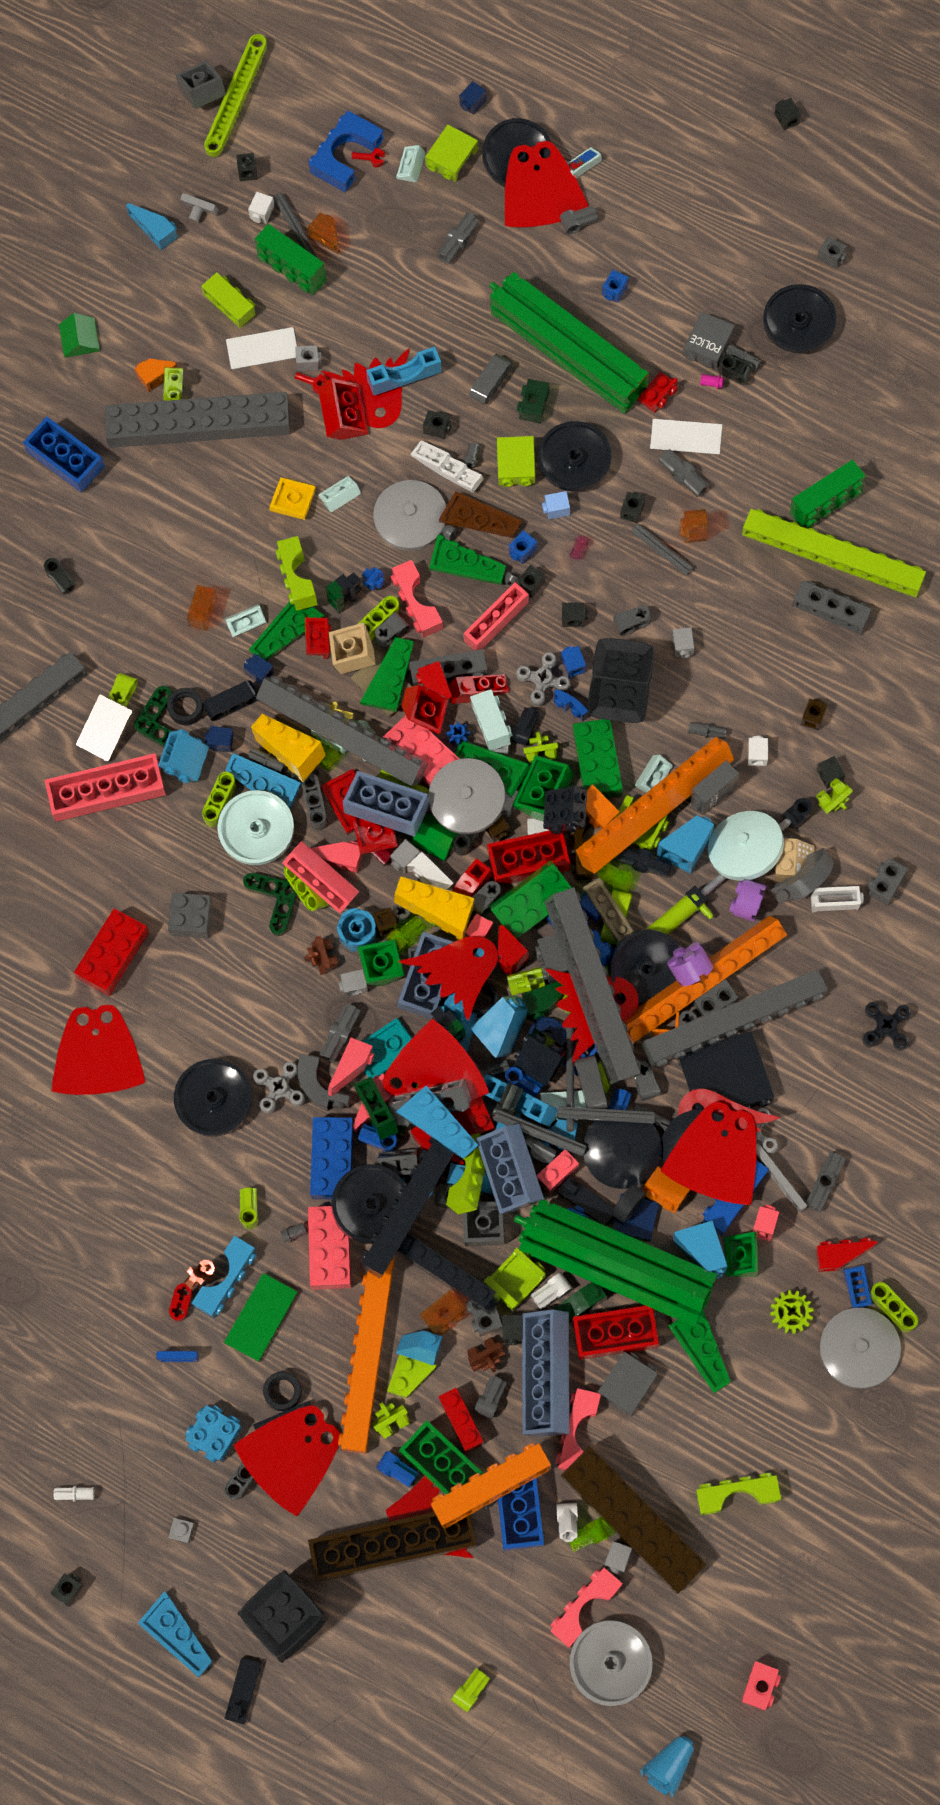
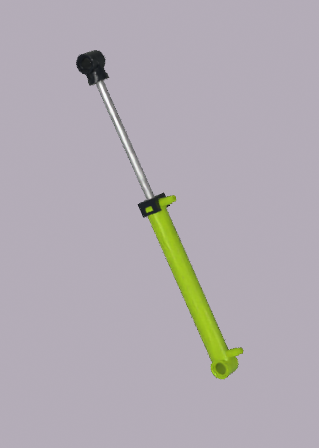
M799 798L782 814L783 821L779 824L781 831L788 826L795 829L803 821L809 819L812 811L810 800ZM805 807L807 811L802 813L797 808ZM719 874L702 890H699L696 885L693 886L679 902L646 929L658 930L669 935L692 914L699 911L709 919H712L714 915L706 906L708 902L706 895L722 883L726 877Z

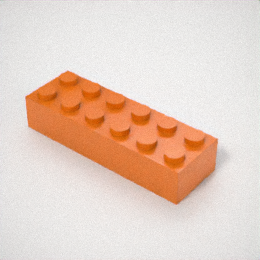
M534 1443L525 1446L523 1452L519 1455L513 1453L507 1456L505 1462L501 1465H498V1463L491 1465L483 1475H480V1473L473 1475L465 1485H462V1483L455 1485L451 1488L449 1494L444 1495V1493H441L434 1497L431 1506L443 1529L550 1471L551 1464L540 1444L534 1445Z

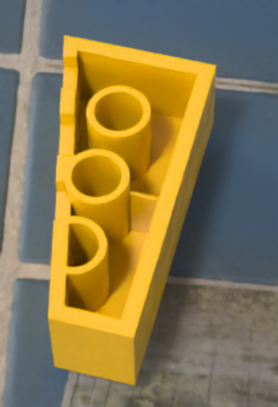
M261 714L251 726L255 740L270 754L272 753L276 756L279 762L284 763L302 782L306 780L326 756L321 741L264 714Z
M400 876L395 891L394 903L415 915L422 916L429 923H434L441 927L443 931L455 935L457 939H462L473 910L474 898Z

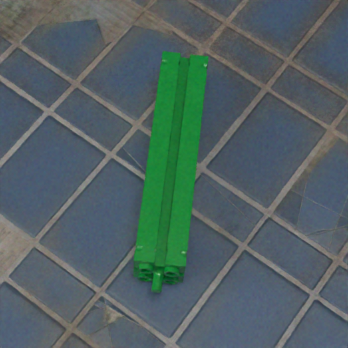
M515 272L504 278L502 287L495 282L489 285V288L493 290L490 295L491 314L494 317L499 318L502 323L612 406L617 407L624 415L647 388L649 372L641 369L637 363L526 280L521 279Z
M541 1200L537 1205H533L530 1217L527 1216L525 1218L517 1214L514 1222L521 1224L525 1228L518 1240L521 1242L520 1251L530 1253L533 1257L682 1322L686 1321L691 1326L695 1327L709 1301L717 1274L711 1271L707 1272L702 1267L556 1204H550L546 1200Z

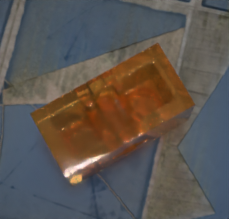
M706 509L684 511L683 518L680 519L679 530L680 537H684L685 543L707 541L708 520Z
M200 585L196 586L187 616L189 627L208 630L217 600L215 589Z
M449 1290L420 1314V1318L433 1334L443 1335L449 1330L448 1325L453 1321L459 1322L465 1316L466 1308L455 1294ZM441 1311H443V1312H447V1311H448V1313H447L448 1317H447V1318H445V1317H441V1318H440V1316H441L440 1312H441Z

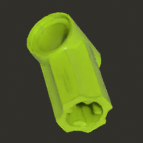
M243 1188L240 1189L239 1219L243 1227L250 1230L257 1227L259 1223L257 1189ZM247 1215L254 1216L251 1222L244 1221Z
M476 1668L465 1684L459 1687L451 1701L468 1713L490 1678Z

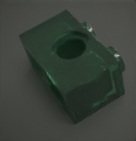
M528 379L527 385L522 387L521 395L523 399L517 405L519 419L541 424L550 392L549 383ZM535 399L536 402L531 403L529 400Z

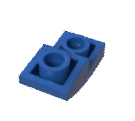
M556 689L554 691L553 701L558 708L562 707L565 712L570 709L574 717H579L582 722L588 718V710L577 699L561 690Z

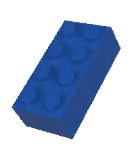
M47 416L23 441L28 454L80 493L105 467L101 456Z
M313 1117L310 1196L312 1199L332 1200V1194L337 1183L344 1174L352 1169V1126L354 1124L352 1118Z
M535 1478L498 1499L504 1551L544 1547L537 1479Z

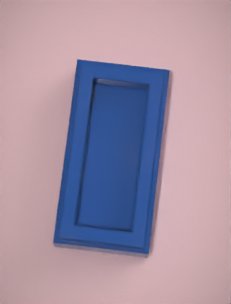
M157 1351L156 1359L159 1362L199 1361V1354L197 1351Z

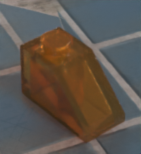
M320 212L308 226L309 237L334 253L339 254L340 249L335 221L330 215Z

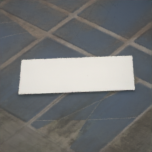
M293 327L226 339L231 369L296 358L295 347H297Z
M653 419L650 449L720 454L722 424Z

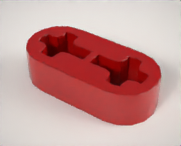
M185 1283L176 1286L169 1308V1315L176 1322H181L187 1317L193 1297V1291ZM186 1288L189 1294L184 1295L183 1301H180L181 1295L178 1292ZM179 1304H182L181 1311H183V1315L179 1314L176 1317L173 1311L178 1309Z

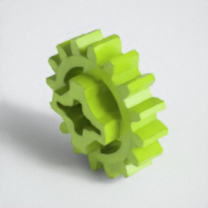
M788 1290L786 1296L783 1292L780 1293L781 1299L775 1297L776 1305L771 1304L770 1306L774 1310L770 1312V1316L775 1317L772 1324L778 1323L777 1330L784 1328V1334L791 1330L792 1334L795 1335L796 1329L803 1332L802 1326L808 1328L809 1323L807 1320L812 1321L813 1319L809 1314L814 1309L808 1308L811 1301L805 1302L806 1295L799 1297V1291L792 1295L791 1290ZM786 1300H796L795 1303L786 1302ZM801 1306L805 1310V1317L800 1312ZM779 1308L783 1312L782 1319H780L778 1314ZM795 1309V1315L789 1316L788 1310ZM796 1322L797 1325H788V1323Z

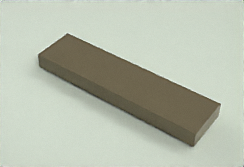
M600 878L583 887L584 892L617 943L624 936L633 932L630 924Z

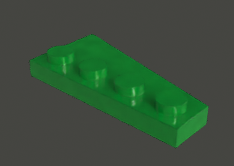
M395 637L362 697L360 705L397 712L414 641Z

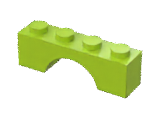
M295 536L277 541L278 549L275 552L277 559L282 560V564H279L282 575L286 574L287 577L284 579L286 590L290 589L291 591L288 594L290 604L295 605L296 611L318 605L312 581L302 579L295 574L296 568L305 561L299 537Z
M479 1133L470 1135L476 1143V1138L481 1137ZM478 1146L462 1159L466 1162L465 1171L459 1181L449 1188L446 1205L458 1215L477 1210L485 1171Z
M771 1473L760 1474L758 1479H751V1476L739 1478L740 1482L732 1483L731 1480L719 1482L720 1485L713 1487L711 1483L699 1485L700 1489H696L695 1492L700 1516L719 1513L724 1500L729 1495L737 1492L750 1494L760 1505L780 1502L781 1495L777 1475L772 1476Z

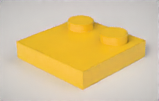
M280 477L269 507L270 511L305 520L316 491V486Z

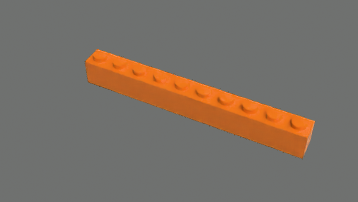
M717 737L710 740L709 743L683 762L677 769L668 774L667 777L641 796L630 807L626 808L619 816L583 843L576 850L582 866L595 874L691 796L692 789L727 760L730 764L734 758L728 743Z
M768 916L709 957L713 969L707 976L705 974L699 976L700 981L688 986H682L675 981L639 1006L634 1015L625 1021L628 1030L626 1033L628 1040H631L632 1043L636 1042L787 936L779 920Z
M395 1255L380 1279L367 1272V1275H363L362 1286H365V1292L360 1295L359 1306H362V1312L357 1315L356 1326H359L358 1334L355 1333L353 1345L356 1346V1352L352 1353L350 1365H353V1372L349 1373L347 1385H350V1392L346 1393L344 1405H347V1412L343 1413L341 1425H344V1432L340 1433L338 1441L342 1451L367 1453Z

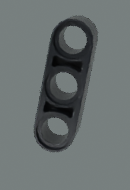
M251 680L244 681L204 701L203 706L210 720L217 721L258 701L256 699L258 692Z

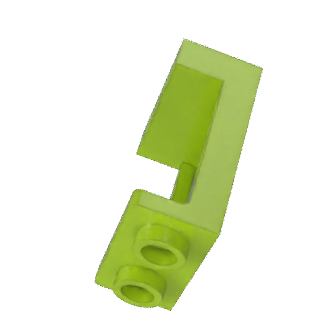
M447 124L425 156L427 168L442 174L447 180L451 179L456 182L458 172L471 154L475 155L478 151V140Z
M534 436L497 437L498 485L511 487L513 485L530 486L535 484Z
M626 795L615 818L635 803L633 802L634 798ZM668 815L632 844L650 852L653 847L657 848L661 840L659 835L662 831L665 832L669 825V821H667Z
M517 1247L511 1256L491 1276L484 1280V1284L496 1291L501 1298L500 1300L512 1311L546 1278L545 1268L538 1262L534 1264L529 1259L531 1257L530 1254L520 1251Z

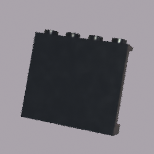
M752 1031L721 1040L714 1045H705L703 1049L695 1053L689 1051L686 1053V1056L677 1060L679 1066H681L689 1092L696 1089L711 1090L752 1110V1107L758 1105L760 1107L768 1106L774 1100L775 1096ZM694 1104L695 1109H704L702 1104Z

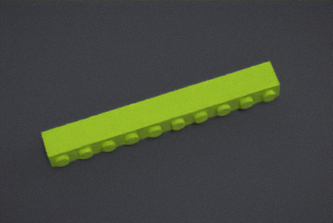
M750 509L743 526V536L915 598L918 596L926 571H923L918 566H909L901 560L890 559L882 553L870 552L865 547L859 548L848 541H840L831 535L820 534L812 528L806 529L798 523L784 521L779 516L767 515L759 509Z

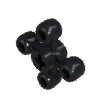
M868 1003L865 1007V1014L876 1021L877 1027L875 1030L868 1031L863 1035V1044L871 1048L878 1043L879 1038L889 1037L892 1039L896 1050H905L908 1047L909 1039L898 1032L897 1024L910 1018V1008L906 1005H900L894 1015L885 1016L882 1014L878 1003ZM870 1008H874L876 1011L871 1012ZM904 1011L906 1015H902L900 1012ZM884 1024H885V1025L891 1024L890 1028H888V1027L883 1028V1025H884ZM871 1037L874 1041H869L867 1038ZM901 1040L904 1042V1044L901 1045L898 1043V1041Z

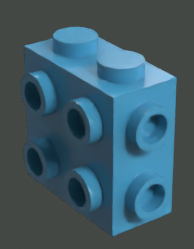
M185 730L169 732L158 766L163 768L165 773L177 776L178 780L183 783L198 781L203 763L207 758L209 746L203 744L201 739L191 737L189 732Z
M206 1405L204 1409L201 1408L195 1417L197 1421L194 1426L190 1425L187 1429L185 1440L189 1443L187 1447L198 1453L201 1450L206 1453L205 1458L213 1463L218 1460L222 1463L242 1427L239 1425L240 1420L232 1415L227 1418L222 1415L223 1410L217 1406L212 1405V1407Z

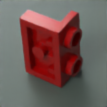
M659 372L638 397V401L656 413L659 408L662 409L665 406L670 395L673 396L677 392L678 379L674 378L672 380L662 372Z
M305 618L306 655L323 656V659H327L329 653H331L329 642L331 625H328V618Z

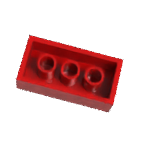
M549 830L487 844L493 878L499 885L523 881L550 860H552L560 872L570 870V860L563 832L562 834H552Z
M113 908L73 972L76 978L110 997L148 936L149 930L147 926Z
M648 1306L573 1317L579 1360L659 1347L654 1312Z

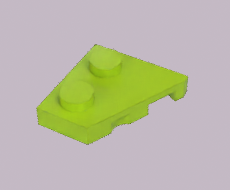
M399 1355L387 1392L407 1398L436 1369L437 1365H430Z

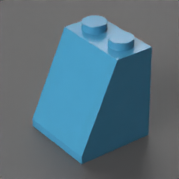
M695 816L659 842L657 857L672 862V865L691 874L709 843V839L713 834L714 824L705 816Z
M519 996L502 997L470 1028L495 1058L509 1056L512 1053L528 1013L525 1001Z
M713 1221L674 1232V1244L692 1264L704 1268L707 1272L711 1271L717 1274L716 1279L723 1277L727 1264Z

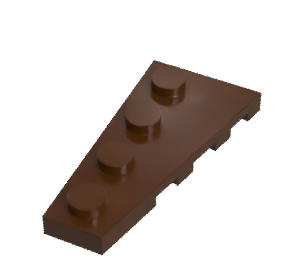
M455 491L439 518L440 523L514 538L522 523V520Z

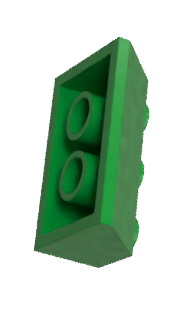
M535 755L512 805L532 818L543 821L546 791L569 787L574 773L567 764Z

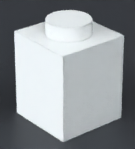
M256 192L248 209L250 219L256 223L262 222L267 224L275 207L273 197Z
M762 736L749 738L748 766H767L768 738H763Z

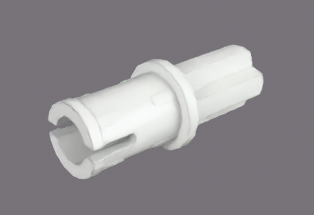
M73 1486V1488H54L53 1496L55 1500H73V1502H76V1500H94L95 1490L94 1487L76 1488V1486Z

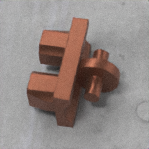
M316 936L315 941L311 942L312 947L307 949L309 954L304 959L305 962H311L313 967L318 966L320 975H324L328 970L337 967L338 960L335 955L327 957L326 952L333 949L331 939H322L321 936Z
M208 1259L202 1260L198 1266L190 1267L186 1271L189 1276L184 1283L191 1290L201 1289L204 1284L212 1283L215 1277L211 1275L214 1274L216 1268L213 1261Z
M491 1337L484 1342L485 1350L479 1352L477 1347L467 1350L468 1361L473 1372L479 1369L485 1371L490 1368L494 1373L496 1371L494 1365L500 1363L499 1358L505 1356L500 1342L497 1343Z

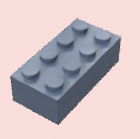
M357 771L343 800V807L346 814L415 837L428 810L429 797L426 793Z
M422 932L414 957L435 951L453 942ZM411 965L397 1003V1008L432 1019L433 1017L430 1013L438 1007L441 1000L440 989L442 983L426 985L425 982L431 972L418 973L417 971L422 966Z
M520 1124L504 1126L476 1138L500 1214L514 1212L544 1200Z

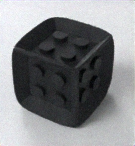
M602 638L598 640L593 660V677L589 689V715L599 719L627 723H640L644 721L649 699V683L654 663V647L652 645L616 638Z
M285 1570L266 1583L237 1613L252 1633L281 1663L296 1653L328 1621V1617L324 1615L316 1603Z

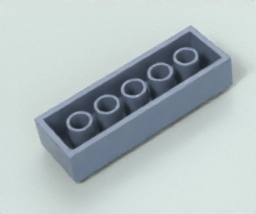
M546 1310L522 1314L523 1435L543 1437L569 1434V1312Z

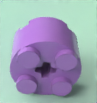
M748 879L740 881L735 891L738 897L732 901L729 911L733 912L732 915L755 922L756 917L754 916L759 912L765 894L762 890L765 891L767 886Z
M694 942L685 949L683 947L677 948L673 951L674 956L667 962L677 982L682 986L692 985L700 981L699 976L702 974L707 976L713 969L709 957L699 942Z

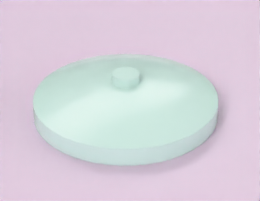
M253 790L235 796L225 805L218 820V836L223 848L232 858L248 865H262L276 860L288 849L294 835V821L290 809L282 799L266 791Z
M758 811L739 812L726 818L715 828L708 843L709 859L716 871L722 876L736 881L751 880L764 875L776 865L784 849V837L778 823L771 816Z

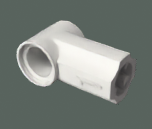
M559 1272L549 1279L546 1285L531 1294V1297L541 1310L555 1299H560L568 1294L573 1287L563 1273Z
M558 1503L556 1506L560 1539H563L565 1542H572L577 1538V1503Z

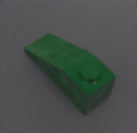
M555 982L521 994L522 999L526 1003L525 1006L528 1008L527 1015L529 1020L544 1018L545 1014H548L563 999L565 995L556 990L557 987L563 986L561 983Z
M372 1077L353 1084L380 1141L398 1133L395 1120Z
M591 1282L552 1310L569 1312V1323H571L573 1317L582 1316L606 1301L607 1296L600 1285Z

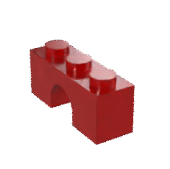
M457 1388L438 1396L465 1453L467 1454L484 1445Z

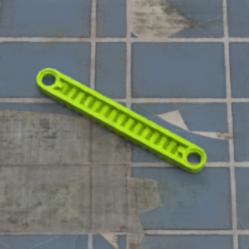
M255 34L249 39L205 140V151L210 157H216L222 153L226 142L229 140V135H231V130L234 128L236 118L239 117V111L241 112V107L244 105V100H246L249 93V88H251L252 82H254L259 65L262 63L267 43L266 38L261 34ZM256 41L263 43L260 47H255L253 44ZM211 144H217L218 148L216 150H210L209 146Z

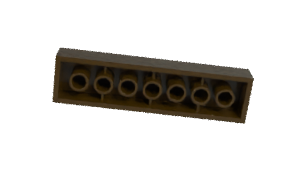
M588 1446L560 1475L675 1594H679L705 1567L706 1563L591 1446Z
M435 1512L308 1540L315 1580L317 1582L477 1547L470 1515L443 1529Z

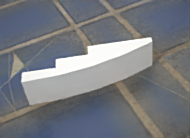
M422 440L411 453L412 457L431 470L473 493L484 479L481 474L468 469L466 464L451 458L448 452Z

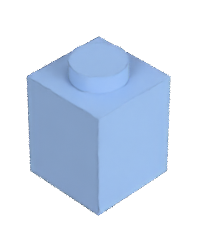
M566 491L545 495L542 509L544 514L547 513L548 520L570 515V505Z

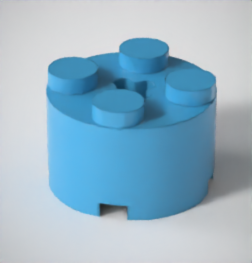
M353 908L341 915L337 931L344 947L351 952H358L357 947L373 944L376 941V924L369 912Z

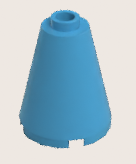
M685 1736L682 1738L676 1737L641 1768V1775L644 1776L646 1774L649 1777L647 1782L664 1795H667L669 1792L670 1797H673L678 1790L693 1754V1742Z

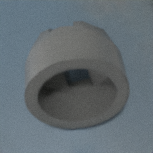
M445 525L442 528L441 534L445 539L452 541L457 533V528L452 525Z
M508 571L505 576V583L508 585L511 582L512 586L514 583H517L520 576Z

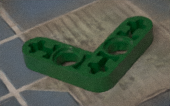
M160 686L154 691L134 723L135 729L140 735L163 748L166 744L164 742L167 741L171 730L160 725L157 721L167 708V701L172 694L167 686ZM166 692L167 697H162L161 699L160 693L164 694ZM152 706L159 708L158 712L154 715L148 713L149 708ZM146 722L147 727L150 728L151 731L149 732V729L145 727L141 729L139 724H144ZM158 730L164 732V736L160 739L154 737V733Z
M256 873L245 875L243 884L246 890L277 898L269 928L275 936L284 935L289 925L297 893L288 881ZM254 878L256 883L261 884V880H263L262 889H259L258 884L250 886L247 881H251ZM267 883H274L276 885L275 889L267 891L265 889ZM279 885H281L283 890H288L291 887L293 893L286 895L285 891L280 890V894H278ZM287 905L289 907L288 912L285 914L279 913V906ZM279 918H282L281 926L283 928H279V930L276 931L274 925H278Z

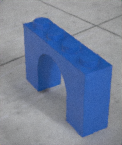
M347 110L345 115L339 118L337 126L330 130L326 141L320 144L315 156L312 155L309 159L310 173L346 193L355 180V174L353 169L340 163L333 157L335 149L343 143L355 142L374 151L384 140L383 129Z

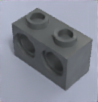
M887 858L885 863L881 862L876 871L879 874L876 879L872 877L867 886L869 888L868 895L888 906L906 876L908 868L890 858ZM893 870L896 875L889 876L886 871ZM884 886L887 891L880 892L877 887Z
M725 979L694 1000L692 1004L699 1015L703 1017L737 1003L738 996ZM726 994L730 999L722 1001L719 996ZM710 1004L714 1009L706 1011L703 1006Z
M418 1148L381 1152L377 1157L378 1165L392 1170L398 1176L410 1174L414 1165L419 1166L420 1164Z
M465 1302L468 1314L472 1313L474 1321H471L474 1332H479L480 1337L502 1330V1324L496 1307L489 1315L483 1310L476 1308L471 1302ZM484 1318H489L492 1321V1324L487 1328L480 1324Z

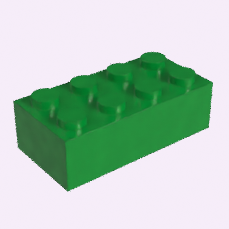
M267 224L255 237L258 259L263 263L271 265L275 272L285 275L289 282H295L305 293L309 292L314 295L326 282L324 262L270 224Z
M853 459L793 497L789 514L801 527H813L817 520L822 517H828L837 507L839 509L847 504L848 500L851 498L856 499L862 494L865 474Z
M600 719L574 723L572 732L582 789L587 790L591 785H594L606 798L622 796L623 788L611 721Z
M550 860L491 904L490 908L502 925L515 938H518L548 915L544 903L546 899L553 894L571 889L572 887L552 860Z
M427 1420L399 1449V1452L444 1495L449 1494L451 1488L459 1483L465 1485L468 1483L469 1478L477 1473H480V1475L484 1474Z

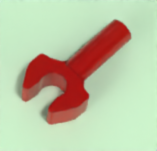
M375 148L371 154L352 152V159L370 161L375 168L384 165L383 160L376 159V157H385V152L379 148Z
M296 372L294 377L297 380L312 385L313 392L319 394L318 387H320L318 384H324L328 381L322 374L312 378Z

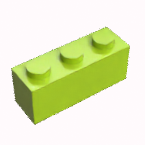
M216 272L201 286L203 295L239 328L256 315L254 303L249 298L243 297L242 292L237 287H232L225 276L221 277Z

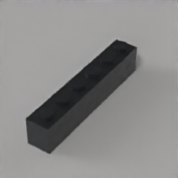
M408 1233L396 1252L489 1315L501 1299L496 1291Z

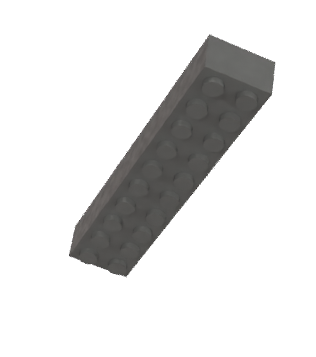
M287 392L105 405L106 440L109 448L291 434Z
M574 888L553 894L544 903L608 1083L612 1085L640 1074L641 1065L633 1054L634 1046L632 1041L628 1040L626 1034L628 1031L627 1026L620 1017V1006L618 1003H615L613 987L611 984H608L606 978L608 976L607 970L601 964V954L598 947L594 945V934L588 928V918L586 912L581 908L580 895L578 892H575Z

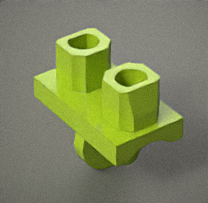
M164 367L163 401L182 399L183 368Z
M538 731L535 732L536 738L529 739L530 744L537 743L538 746L523 748V754H526L530 764L534 756H538L537 752L545 751L546 759H556V748H558L557 743L542 745V742L549 741L548 735L540 736Z
M835 778L830 784L834 790L829 795L824 790L816 795L819 801L818 804L826 814L832 809L836 812L840 807L845 811L847 807L844 804L849 800L847 796L853 792L845 782Z
M540 967L507 976L511 995L530 992L545 986Z
M383 1402L379 1404L381 1410L375 1413L379 1419L371 1423L376 1432H379L384 1439L393 1434L389 1426L392 1422L396 1421L400 1429L410 1424L406 1415L408 1412L403 1405L394 1409L393 1403L385 1407Z

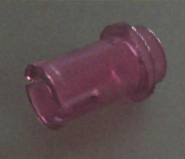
M578 535L574 539L575 544L569 555L575 560H581L585 546H588V539Z

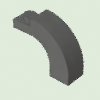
M825 848L808 854L806 863L799 872L790 878L771 885L770 890L779 904L793 898L797 901L813 892L827 879L832 871L834 862Z
M300 1054L298 1079L306 1097L323 1110L328 1111L330 1104H333L332 1106L338 1109L349 1108L350 1096L339 1093L329 1096L328 1091L318 1083L320 1058Z

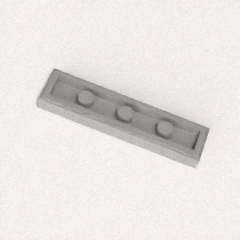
M758 1143L756 1145L757 1160L769 1169L768 1174L795 1209L802 1213L807 1208L806 1203Z

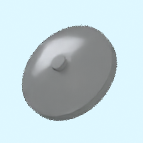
M417 480L397 482L386 488L375 503L373 512L375 528L379 536L394 548L405 551L426 548L437 540L438 534L442 535V528L446 524L440 523L439 518L446 508L445 501L434 487L425 482Z
M471 758L458 759L442 767L434 776L429 788V804L433 815L443 827L459 834H474L489 828L499 818L505 804V788L501 777L489 764Z
M851 1308L838 1313L827 1323L821 1335L820 1356L825 1369L837 1382L850 1388L867 1389L883 1383L894 1372L900 1359L901 1345L895 1327L885 1316L868 1308Z
M603 1621L588 1627L576 1639L570 1654V1672L576 1687L586 1698L604 1706H619L634 1700L647 1686L652 1673V1655L646 1640L635 1628L618 1621Z

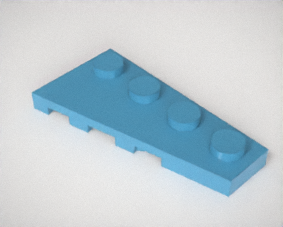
M234 753L225 769L226 772H230L235 779L249 790L266 791L278 796L286 803L289 809H291L302 785L301 782Z
M427 1086L396 1111L400 1116H403L410 1123L419 1127L462 1159L478 1146Z
M164 1591L140 1619L138 1624L200 1678L213 1661L166 1591Z

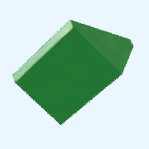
M73 313L59 324L64 358L100 352L96 324L93 317Z
M429 812L423 818L411 844L445 862L454 846V838L459 833L452 832L443 827L433 813Z
M395 939L357 947L366 984L384 986L404 977L402 965L398 962L400 957Z
M757 1232L724 1237L725 1260L727 1264L725 1277H756L758 1273Z

